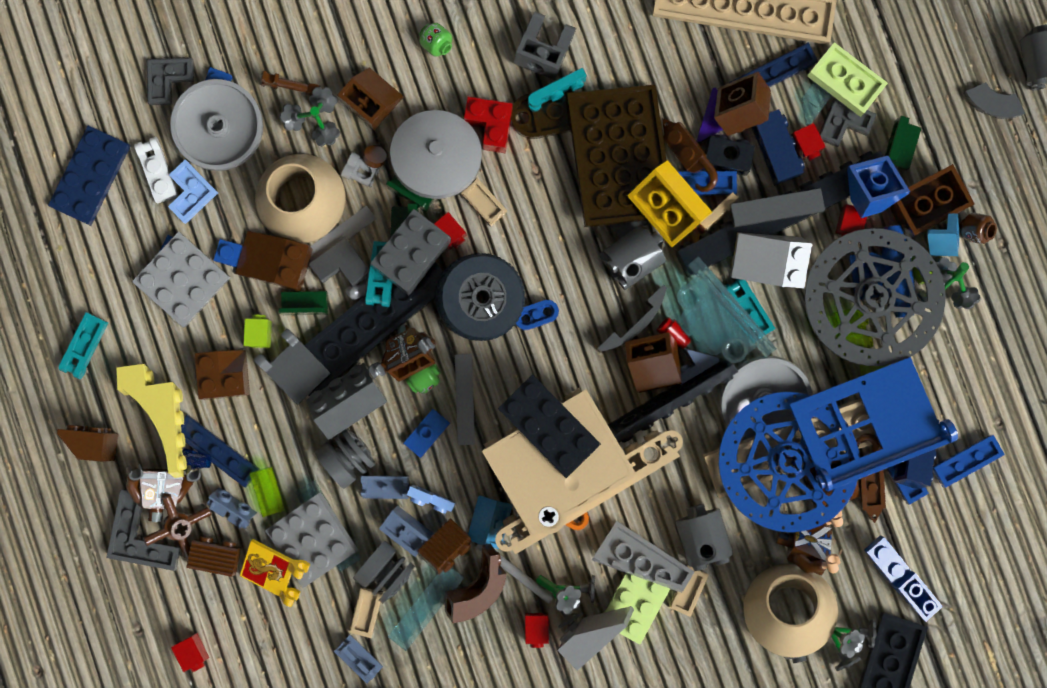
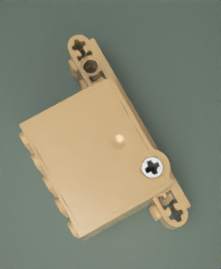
M578 388L564 397L566 401L562 405L601 445L567 478L515 426L505 431L507 436L500 441L498 437L484 444L486 449L482 453L519 514L518 517L513 514L503 520L504 525L497 531L495 538L497 547L502 551L513 550L517 554L547 535L556 533L567 523L680 457L677 451L681 449L683 444L681 435L673 430L662 432L654 430L643 437L644 442L640 444L634 442L622 450L587 389L581 392ZM667 438L673 439L670 442L671 446L661 447L662 444L667 442ZM648 447L654 453L650 460H646L644 457V450ZM548 510L551 512L552 517L544 516V511ZM517 526V531L522 537L518 538V535L515 534L511 537V543L507 541L502 542L503 534L506 533L507 536L513 534L515 531L513 527Z

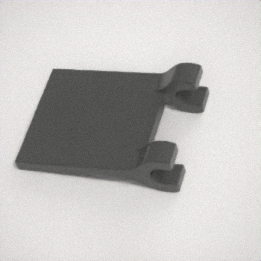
M286 329L280 335L290 345L271 363L261 354L254 361L299 405L331 373L291 330Z

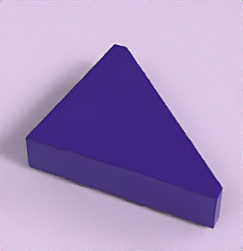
M716 87L711 90L696 140L697 143L723 131L714 118L718 92Z

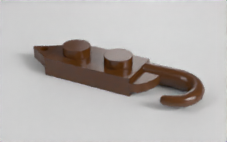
M663 119V139L685 169L691 173H698L704 169L710 178L706 186L695 184V188L701 192L712 190L718 181V174L707 159V155L683 123H675Z
M863 434L856 439L858 447L861 442L869 441L872 444V452L882 449L877 437L872 434ZM884 470L859 479L861 509L867 512L874 523H876L882 510L886 509Z

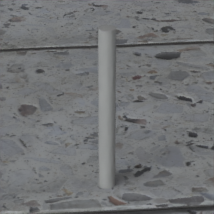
M477 544L476 548L482 552V545ZM501 556L500 566L549 604L554 596Z

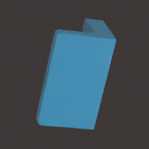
M948 214L947 230H928L927 235L931 256H958L960 238L958 214Z
M478 496L468 532L471 541L480 545L491 543L494 548H498L495 542L497 531L504 525L503 520L510 516L513 504Z

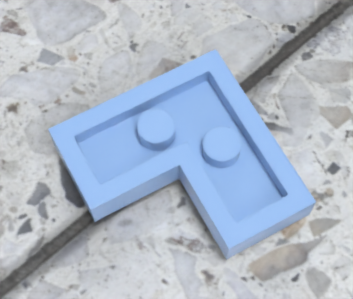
M186 159L169 174L184 192L168 207L185 224L218 194Z
M416 485L410 486L407 493L411 497V502L421 506L425 505V503H431L434 505V510L446 514L447 510L452 512L456 503Z

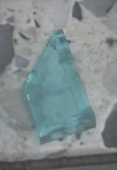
M813 82L801 99L806 126L813 122L832 96L815 82Z

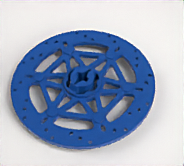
M779 392L752 401L742 408L731 420L720 444L719 473L729 499L748 519L760 526L775 531L801 532L819 527L830 521L848 503L858 481L856 480L838 487L827 496L810 472V468L814 467L813 462H810L809 453L805 448L802 436L800 444L792 441L798 430L796 421L766 425L762 420L763 415L777 410H791L789 404L810 396L803 393ZM829 404L808 412L811 419L815 417L820 420L831 433L839 431L841 428L833 408ZM751 417L756 420L755 423L751 420ZM792 426V430L785 441L773 432L775 428ZM751 428L756 435L746 462L738 463L737 450L745 431ZM849 431L850 437L859 456L857 442L855 440L853 432ZM765 433L778 442L774 448H771L764 436ZM844 434L834 437L837 442L836 447L829 448L825 442H821L830 466L832 461L839 460L841 465L850 462L849 459L851 461L854 460ZM760 440L766 448L768 455L754 460L753 456ZM783 446H790L794 450H787ZM798 449L803 456L801 457V455L795 450ZM840 451H846V453L841 455ZM785 457L793 458L791 462L793 466H785ZM768 461L769 470L753 469L754 465ZM775 467L783 473H791L794 477L788 478V475L779 474ZM738 469V472L732 473V470ZM757 475L773 476L770 491L756 477ZM805 475L814 488L812 491L800 482V479ZM742 476H749L768 498L765 507L755 502L746 492L740 481ZM777 481H784L786 483L780 495L776 496ZM792 483L805 492V495L785 497ZM812 499L816 504L814 509L800 514H781L779 511L782 503ZM823 501H825V503L827 504V507H825V506L823 505V503H822ZM770 510H773V513L770 517L769 512Z

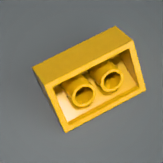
M668 160L655 168L627 195L671 247L675 246L713 213Z

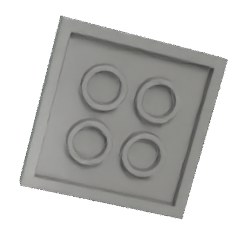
M178 232L132 282L185 328L231 277L181 232Z
M321 492L265 530L280 553L291 559L305 560L310 563L307 573L304 572L303 577L297 579L302 588L359 551Z

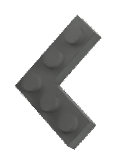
M121 489L106 558L172 571L177 570L181 551L180 547L156 542L146 546L144 540L136 539L143 508L138 506V503L133 502L127 490Z

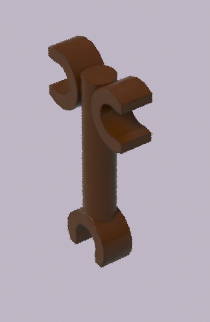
M262 71V87L271 86L275 90L278 87L304 92L310 96L313 95V90L316 87H320L317 84H305L279 78L277 73L273 75L267 73V71Z

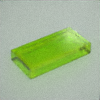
M270 466L250 472L262 517L285 511L273 467Z

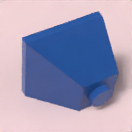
M889 156L850 165L847 168L850 200L861 218L883 212L910 192Z

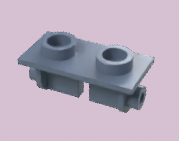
M220 488L209 496V501L207 502V505L210 506L209 509L222 517L229 512L230 515L227 520L239 529H246L250 524V520L257 513L248 504L240 502L228 491Z
M351 635L334 651L366 683L372 680L383 667Z

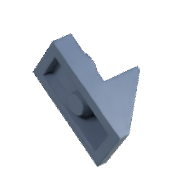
M683 349L691 365L689 366L687 363L680 367L682 384L720 362L718 357Z

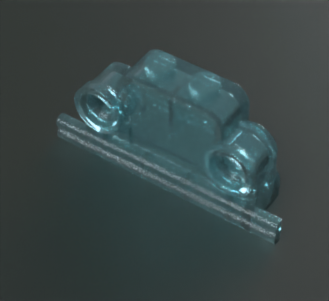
M697 257L688 265L696 277L687 285L681 287L677 294L678 303L686 309L681 315L683 323L681 328L688 336L693 335L698 341L695 345L703 354L707 352L710 355H718L722 352L726 360L737 363L742 361L756 347L765 357L777 349L768 339L765 332L700 257Z

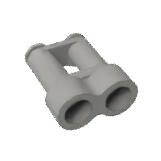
M352 152L341 176L348 180L351 178L371 188L374 182L373 177L375 174L377 176L380 168L369 167L360 158V155ZM361 168L371 173V177L359 173L358 169Z

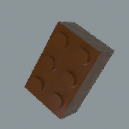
M952 164L908 187L910 190L909 194L889 208L897 223L902 226L904 235L911 238L948 219V214H957L975 205Z

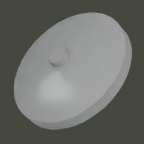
M211 79L191 86L179 97L171 115V133L176 147L186 159L206 170L224 171L240 166L255 153L263 135V117L257 102L243 87L227 80Z
M430 110L411 116L400 125L391 142L390 159L397 179L405 188L421 197L442 199L462 192L474 181L481 165V144L475 130L463 118L447 111Z
M759 356L747 360L736 367L738 373L733 375L734 378L731 381L724 383L720 395V410L728 426L742 408L760 397L779 392H797L812 396V389L807 377L792 362L777 356ZM777 410L762 416V420L766 425L795 420L791 410ZM751 417V420L755 423L756 420ZM748 428L741 440L751 438L756 433L751 428Z

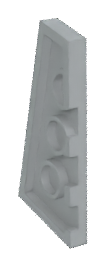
M618 521L615 522L592 558V561L681 593L695 572Z

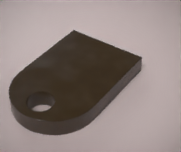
M570 89L564 92V96L556 101L548 100L536 112L531 111L528 107V98L532 93L518 98L513 105L511 122L515 131L528 139H539L571 132L566 94L573 93L574 91ZM520 113H525L528 115L529 120L525 124H520L516 121V116Z

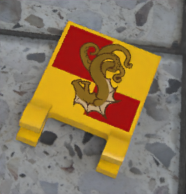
M252 539L240 576L279 596L283 604L292 607L294 600H298L300 591L296 588H287L291 574L295 578L301 579L304 572L307 573L310 563L305 560L291 559Z

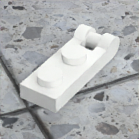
M155 136L146 143L139 142L134 144L155 202L159 204L178 197L174 181L169 176L170 170L158 138ZM154 150L155 155L148 157L146 152Z

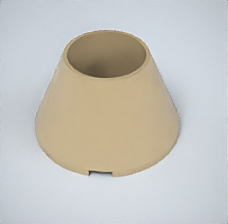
M292 154L280 158L265 170L256 188L255 203L259 218L272 234L279 238L299 243H309L323 238L339 223L345 209L346 194L339 174L329 163L309 154ZM296 177H307L314 180L315 194L307 207L296 212L281 210L279 206V193L287 181Z
M780 564L761 572L750 584L744 599V618L750 634L757 643L769 650V652L779 656L794 658L816 652L830 639L837 624L838 606L830 585L822 576L814 572L805 573L795 564ZM782 588L799 589L812 601L814 615L802 624H786L772 613L769 606L770 597Z

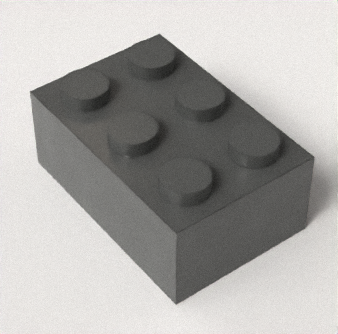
M413 209L370 264L373 269L409 296L449 246L451 237Z
M365 363L352 367L347 374L332 380L327 387L315 391L306 399L313 420L328 440L387 403L376 379L372 378Z

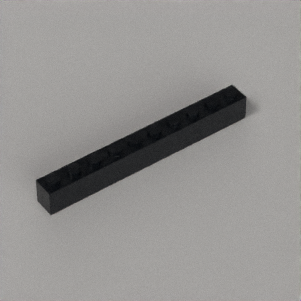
M869 151L859 156L860 161L854 164L880 158L883 155L881 151L874 154L872 151ZM848 161L839 166L840 171L834 174L832 171H828L819 176L820 181L814 184L812 181H808L799 186L800 190L797 192L821 188L824 206L827 209L850 197L847 168L854 164L852 161ZM790 190L782 195L791 194L792 191ZM815 214L735 228L730 220L720 225L719 231L712 234L710 230L700 235L699 241L692 244L690 240L680 245V250L675 255L687 278L733 256L737 232L775 235Z

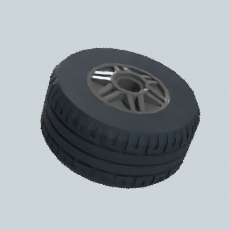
M475 253L455 260L447 266L436 285L435 303L440 319H442V322L449 330L469 340L487 341L503 336V334H506L515 326L524 309L525 291L520 275H518V272L515 271V268L510 263L496 255ZM479 291L483 294V301L481 303L476 299Z

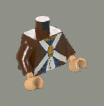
M840 511L825 524L810 530L790 533L779 531L776 537V544L788 547L787 560L797 565L805 573L814 572L822 576L826 569L830 573H836L841 562L837 554H830L832 527H829V525L841 527L843 525L842 512Z

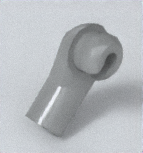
M369 276L365 278L363 284L348 286L346 289L347 296L354 300L362 299L366 296Z

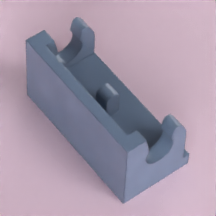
M361 476V497L409 499L407 495L409 491V476Z
M399 506L392 510L379 528L414 557L417 556L418 549L434 534Z

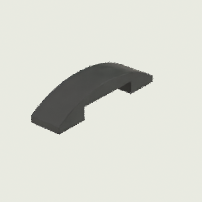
M663 284L645 302L651 310L622 338L614 332L597 350L605 352L615 349L638 335L658 312L667 287Z

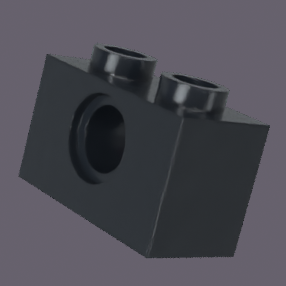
M724 135L710 136L707 141L705 154L713 167L718 171H737L738 175L747 176L751 169L755 145H751L749 141L737 139L736 141L727 140L728 137ZM724 150H731L734 153V158H726Z

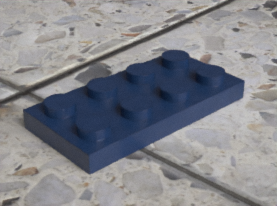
M88 125L48 206L92 226L131 146Z

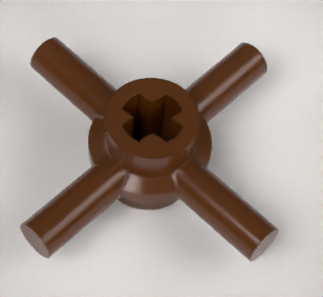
M166 494L162 496V500L168 516L164 520L163 528L143 537L144 543L148 546L165 537L178 540L184 558H188L190 545L187 537L191 533V525L210 516L211 512L206 507L187 516L184 513L177 512L171 494Z

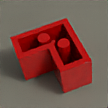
M467 97L464 120L471 126L485 128L483 149L485 151L506 154L513 103Z

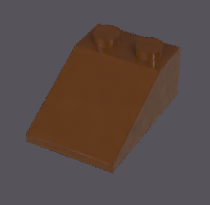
M247 231L235 274L301 292L313 249L303 243Z

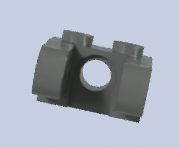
M535 11L516 51L514 64L556 80L576 28L566 24L557 45L553 47L537 40L545 15Z

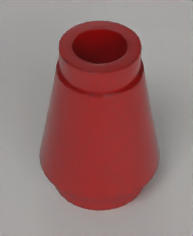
M667 317L657 328L660 334L670 332L677 341V346L681 349L686 348L691 341L675 319L672 320Z

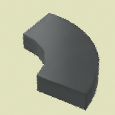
M986 82L963 93L975 109L995 118L1012 119L1025 114L1016 93L1010 95L998 94Z

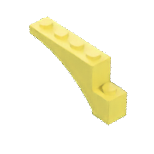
M145 364L116 367L117 390L123 395H130L141 405L159 433L166 454L168 473L174 478L184 477L187 462L182 451V447H185V436L181 433V425L184 424V415L180 411V402L183 401L181 389L173 382L154 384L153 371Z

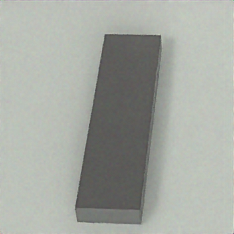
M820 188L734 203L730 205V210L735 228L821 213L825 211V206Z

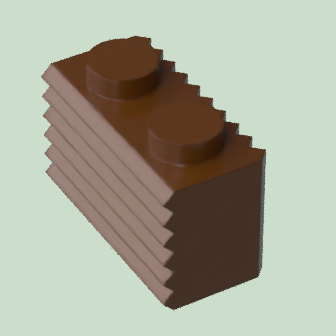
M450 518L418 549V553L439 575L442 571L447 572L453 567L455 563L453 560L459 555L463 556L469 551L472 541L470 536Z
M200 536L199 539L192 540L186 568L230 577L236 575L241 547H236V542L222 540V544L213 542L214 538Z

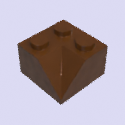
M758 71L718 88L714 118L727 136L740 133L745 129L760 125L769 120L771 89Z
M246 350L195 353L199 400L250 396Z

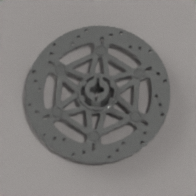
M863 229L838 238L818 256L806 281L805 308L815 334L834 354L859 365L886 366L912 357L933 338L940 326L945 309V286L941 272L932 256L915 240L892 230ZM868 247H886L901 253L904 257L899 263L869 255ZM853 252L856 260L836 281L828 279V273L834 264L847 253ZM915 256V259L911 262L910 258ZM873 262L891 266L892 269L880 277ZM863 263L867 264L872 274L871 278H864ZM857 267L859 283L844 282L843 280ZM913 267H916L923 277L927 293L926 302L917 300L909 273ZM899 271V277L897 278L895 283L891 285L887 281V278L895 272ZM903 279L906 280L910 298L896 292ZM839 288H855L854 296L840 291ZM824 292L833 295L840 319V324L836 328L832 327L826 316L823 306ZM873 293L874 295H879V299L876 301L870 299ZM839 297L854 303L846 316H844ZM896 298L909 303L910 307H895ZM925 308L930 309L931 312L925 311ZM858 309L863 316L850 324L849 320ZM890 312H905L906 315L893 328ZM914 314L922 316L921 323L907 339L896 343L894 334ZM885 316L886 332H883L877 317ZM870 318L877 332L859 329L857 326ZM850 332L878 338L881 341L882 347L880 349L860 347L847 341L846 336ZM839 333L840 336L835 339V335Z

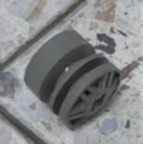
M349 428L342 431L346 439L345 441L338 434L334 436L338 445L336 448L326 442L314 451L325 470L343 489L357 480L353 471L354 468L363 474L367 472L362 463L363 461L370 468L376 465L367 445Z
M386 541L376 549L353 577L364 588L374 582L376 586L372 591L373 596L380 589L384 590L385 593L379 599L382 604L396 595L407 582L412 569L415 567L410 562L404 570L400 568V565L406 559L404 556L398 561L393 562L392 558L396 553V549Z

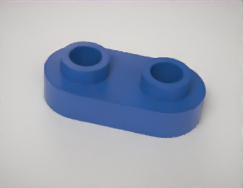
M543 300L523 307V312L518 322H516V326L521 330L527 331L551 323L558 317L559 308L552 300ZM550 308L552 313L549 316H545L543 310ZM524 315L530 317L529 323L522 322L521 319Z

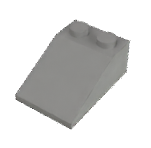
M737 232L730 277L782 287L804 288L812 243L802 237Z
M629 606L585 617L577 624L573 621L565 629L566 633L560 638L562 643L558 648V652L578 671L627 627L634 608Z

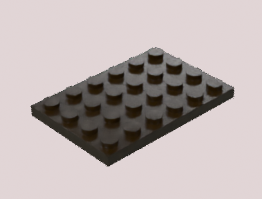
M645 85L567 93L566 100L584 227L648 221L627 195L655 168L667 161L656 86Z

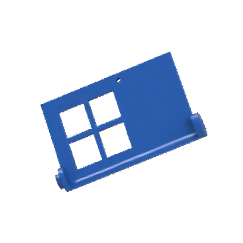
M911 357L789 404L818 474L816 475V481L821 489L824 488L826 491H831L958 440L957 430L951 420L945 419L940 421V423L938 422ZM858 393L869 419L846 427L836 401ZM831 403L841 430L818 438L808 412ZM871 423L882 449L859 458L849 431ZM844 434L854 460L831 469L821 442Z

